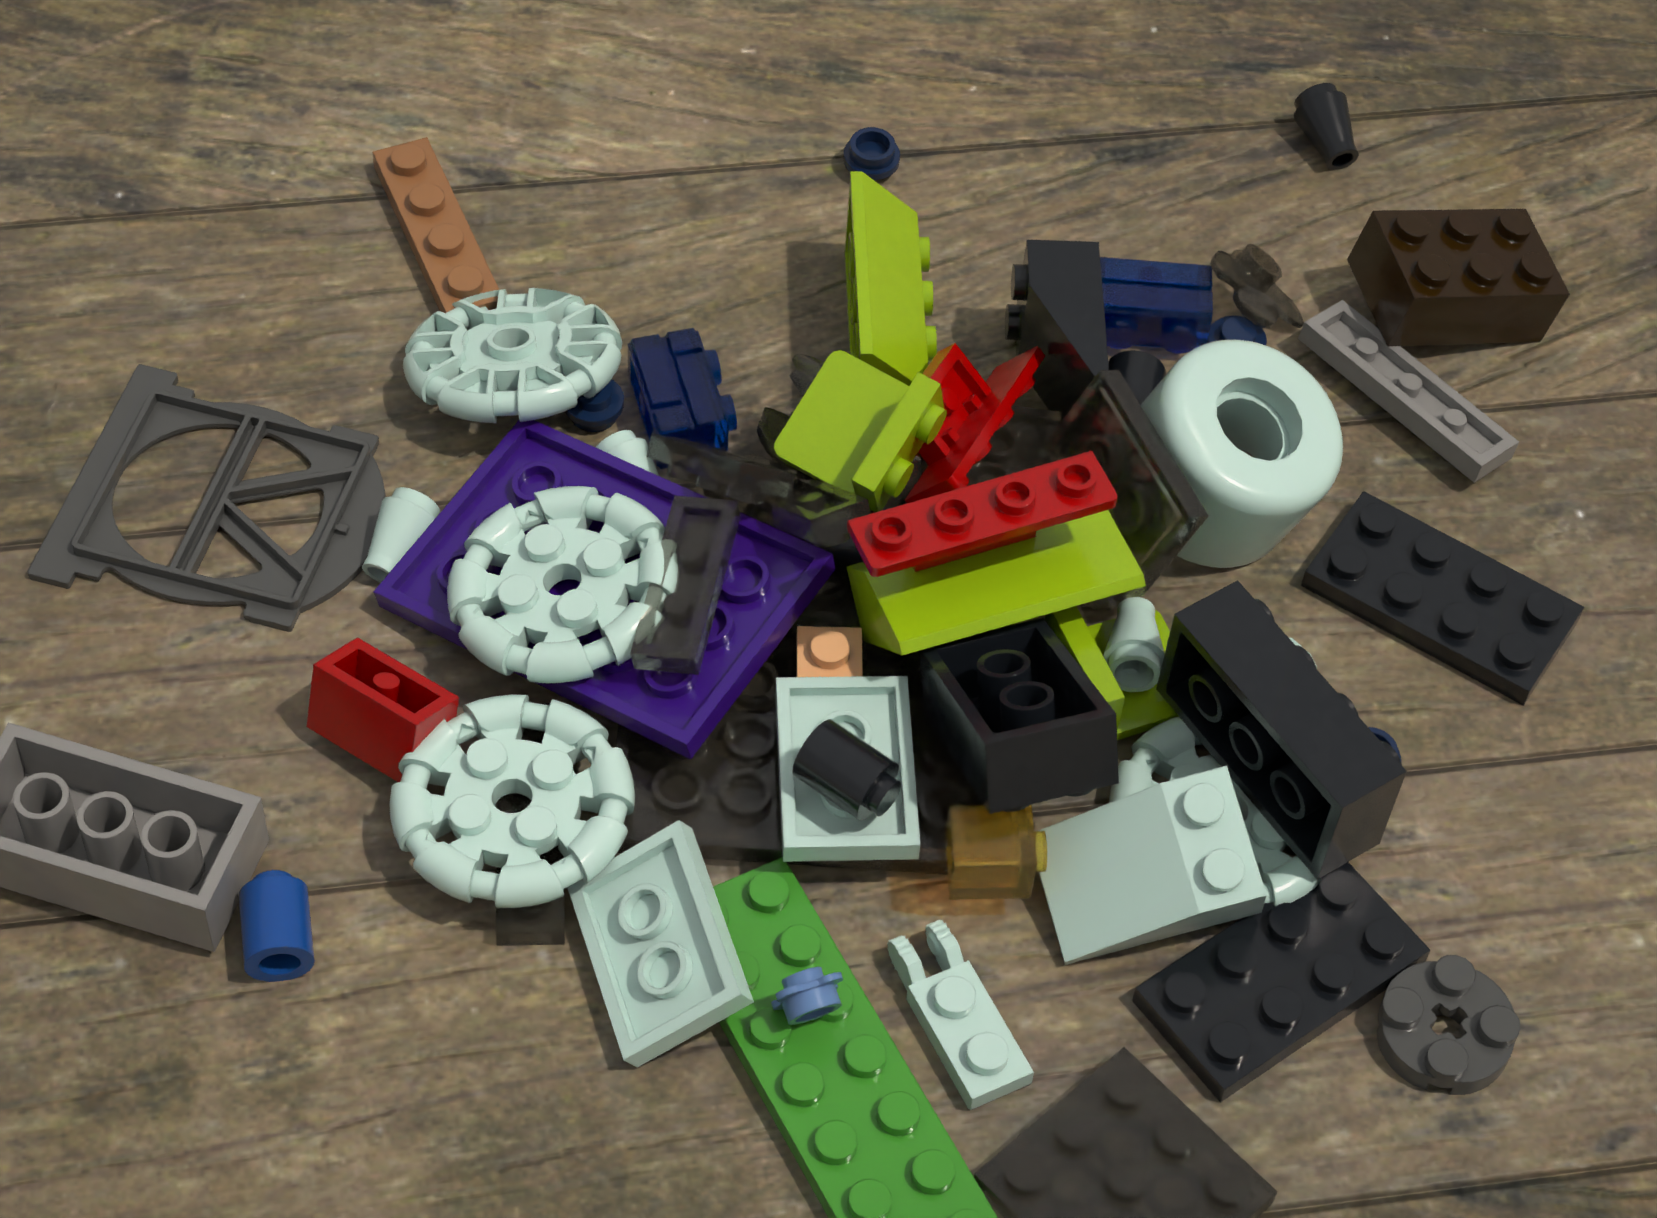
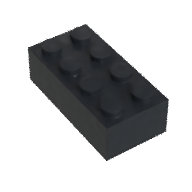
M1237 580L1175 613L1156 690L1221 767H1228L1232 780L1316 879H1320L1380 844L1407 771L1402 766L1396 751L1388 743L1380 741L1359 718L1352 701L1346 695L1336 692L1316 669L1310 654L1303 647L1295 645L1275 623L1274 617L1266 604L1259 599H1254Z

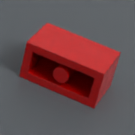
M357 637L313 664L306 727L393 780L400 782L402 773L398 767L402 757L406 753L413 752L443 719L448 722L457 716L459 696Z

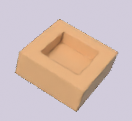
M797 626L796 677L863 676L862 628Z

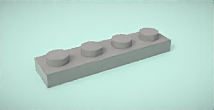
M1344 300L1339 301L1304 322L1298 337L1302 343L1474 483L1512 459L1519 444L1517 439L1401 346L1387 347L1380 330Z

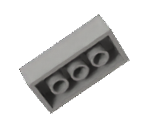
M8 722L0 736V887L215 952L239 903V891L250 881L269 842L261 797Z

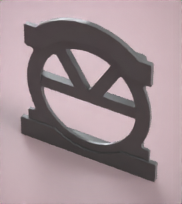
M139 364L29 567V579L69 589L76 576L99 581L104 572L113 571L136 587L166 599L199 605L243 604L246 606L243 615L249 622L291 632L300 613L310 610L333 597L363 570L362 565L368 556L381 502L386 497L383 478L373 458L379 445V437L374 434L333 425L330 431L310 427L293 417L265 407L232 402H209L194 398V390L176 386L178 383L177 373ZM204 428H237L238 431L170 566L153 563L145 559L121 535L113 515L115 488L125 469L139 454L150 446L173 435ZM266 435L290 446L311 465L306 470L242 480L263 437ZM318 489L323 491L324 494L323 512L316 530L309 540L292 555H288L235 505V503ZM219 526L262 566L259 572L230 578H212L196 574Z

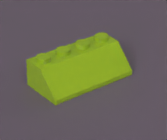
M850 171L844 248L849 353L910 386L918 372L923 373L928 366V362H931L937 353L936 326H925V316H932L933 282L922 281V272H929L930 239L929 237H919L918 214L916 211L864 172Z
M1109 510L1037 530L1036 537L918 572H915L913 567L883 576L873 577L870 575L864 562L846 566L860 628H862L863 640L902 656L1146 586L1144 574Z

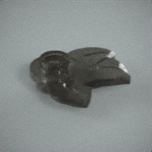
M1248 244L1242 251L1234 250L1231 254L1218 251L1211 258L1210 264L1215 275L1234 289L1233 301L1237 309L1254 325L1270 329L1279 317L1296 328L1303 326L1304 321L1296 304L1276 285V282L1282 277L1279 265L1263 249L1254 244Z

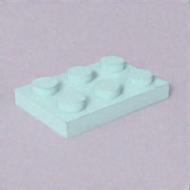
M908 676L776 677L775 702L783 862L919 859L920 834ZM832 719L899 765L896 779L901 782V789L892 806L882 816L878 817L873 813L865 820L860 821L793 775V764L799 750L809 735L822 722Z
M682 821L674 822L614 857L604 870L590 882L584 883L579 880L567 887L624 1061L638 1068L754 1003L693 829Z

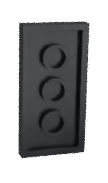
M1365 491L1362 492L1306 569L1301 584L1302 587L1523 706L1578 623L1584 606Z
M1347 862L1323 876L1316 888L1291 903H1282L1277 906L1274 905V902L1264 903L1262 913L1241 918L1137 986L1132 1001L1221 1103L1384 992L1390 982L1403 970L1418 963L1426 962L1430 949L1354 867Z

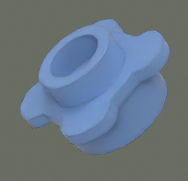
M813 967L784 978L781 981L784 989L775 994L777 999L771 1002L773 1010L784 1009L789 1025H795L820 1018L839 1009L842 1004L837 993V983L843 981L841 972L824 976L821 967Z

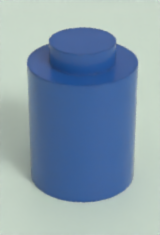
M271 870L256 875L252 881L246 883L239 891L244 970L250 977L266 982L298 978L309 972L315 963L308 887L302 880L293 877L285 871Z

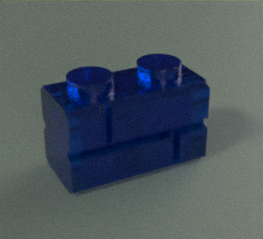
M1100 257L1107 346L1114 349H1125L1131 346L1164 348L1171 353L1181 354L1207 343L1213 315L1212 266Z
M695 328L667 332L665 337L655 334L632 339L628 343V377L656 466H659L660 469L687 465L690 460H695L698 463L723 458L728 453L729 431L737 430V416L731 395L720 396L717 385H720L722 382V375L716 350L704 349L699 332Z

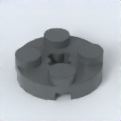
M1446 955L1438 961H1427L1413 965L1403 970L1390 982L1379 1008V1026L1376 1032L1378 1046L1390 1067L1404 1080L1425 1090L1431 1084L1439 1088H1452L1450 1095H1466L1484 1089L1501 1075L1511 1057L1521 1026L1520 1019L1514 1012L1511 1002L1493 980L1482 972L1475 970L1472 963L1466 958L1458 955ZM1436 1016H1446L1455 1020L1460 1025L1458 1031L1462 1037L1456 1039L1449 1032H1444L1440 1035L1436 1034L1432 1030L1437 1019Z

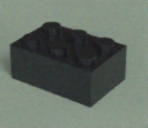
M1044 618L997 628L919 651L924 715L989 814L1001 811L1015 812L1028 807L1030 804L1064 796H1083L1094 789L1119 784L1116 713Z

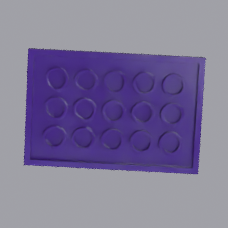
M518 420L373 591L379 607L467 649L459 639L461 626L454 624L450 620L447 604L448 579L453 562L457 559H463L467 553L464 542L486 518L508 503H511L513 508L531 502L535 500L534 492L550 488L586 486L595 487L600 496L611 498L615 493L627 496L645 506L661 521L666 528L664 540L672 542L676 547L679 558L680 578L675 604L665 608L662 614L665 624L646 647L619 666L615 661L593 670V677L578 681L534 683L692 759L834 572L833 554L535 420L520 422ZM593 520L588 530L600 533L604 523ZM641 553L625 559V563L627 564L640 558ZM489 565L486 571L500 575L502 567ZM572 579L562 580L556 583L549 593L563 595L569 590L576 589L580 582ZM630 599L628 605H629L630 603L639 602V601H635V600H631V599ZM502 611L490 617L496 619L506 614ZM599 628L586 635L577 637L582 646L603 638ZM529 642L527 648L533 649L535 644ZM514 672L527 679L526 674Z

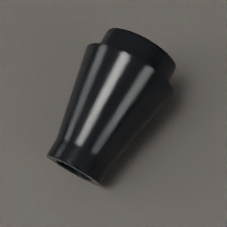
M1331 83L1317 84L1300 93L1294 102L1296 108L1294 120L1321 154L1327 168L1339 170L1354 163L1359 153L1354 143L1346 95L1343 92L1337 91L1336 86Z

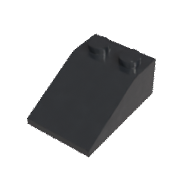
M1027 240L1023 264H1013L1011 299L1017 300V304H1007L1005 339L1015 340L1016 356L1039 346L1045 354V358L1033 374L1036 382L1032 387L1077 452L1082 454L1093 451L1095 455L1110 382L1099 242Z

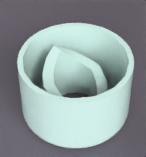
M1244 340L1213 341L1203 344L1181 357L1127 421L1118 437L1115 448V476L1121 497L1134 520L1148 536L1164 549L1182 559L1203 566L1217 568L1238 567L1255 562L1268 554L1328 493L1340 471L1343 457V437L1337 413L1327 393L1318 381L1294 359L1260 343ZM1243 451H1246V452L1250 453L1253 457H1251L1250 455L1246 454V453L1243 452Z

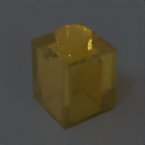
M1032 805L1015 812L1001 811L989 814L984 806H950L945 835L949 900L1030 898L1035 873L1046 872L1047 868L1045 831H1034Z

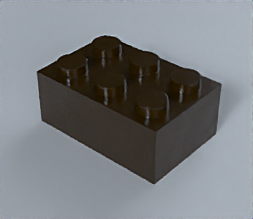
M1526 209L1372 211L1347 258L1387 347L1541 342L1570 295Z

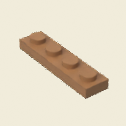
M428 138L373 151L374 169L439 311L446 313L456 308L452 305L456 301L476 294L499 290ZM498 296L481 299L472 304L480 308L486 306L488 310L496 309Z

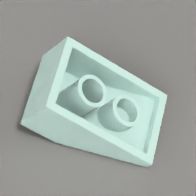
M1227 766L1159 783L1029 834L1030 844L1065 965L1262 913L1267 895Z

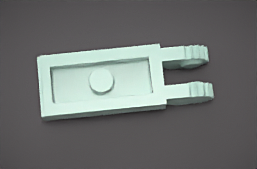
M937 920L927 924V927H925L928 946L942 969V972L928 978L925 976L918 954L908 938H905V935L889 940L887 949L892 961L891 963L894 965L895 970H897L898 976L907 990L906 1000L967 1108L972 1110L1032 1084L1033 1069L970 961L964 962L960 946L954 935L951 934L946 922Z

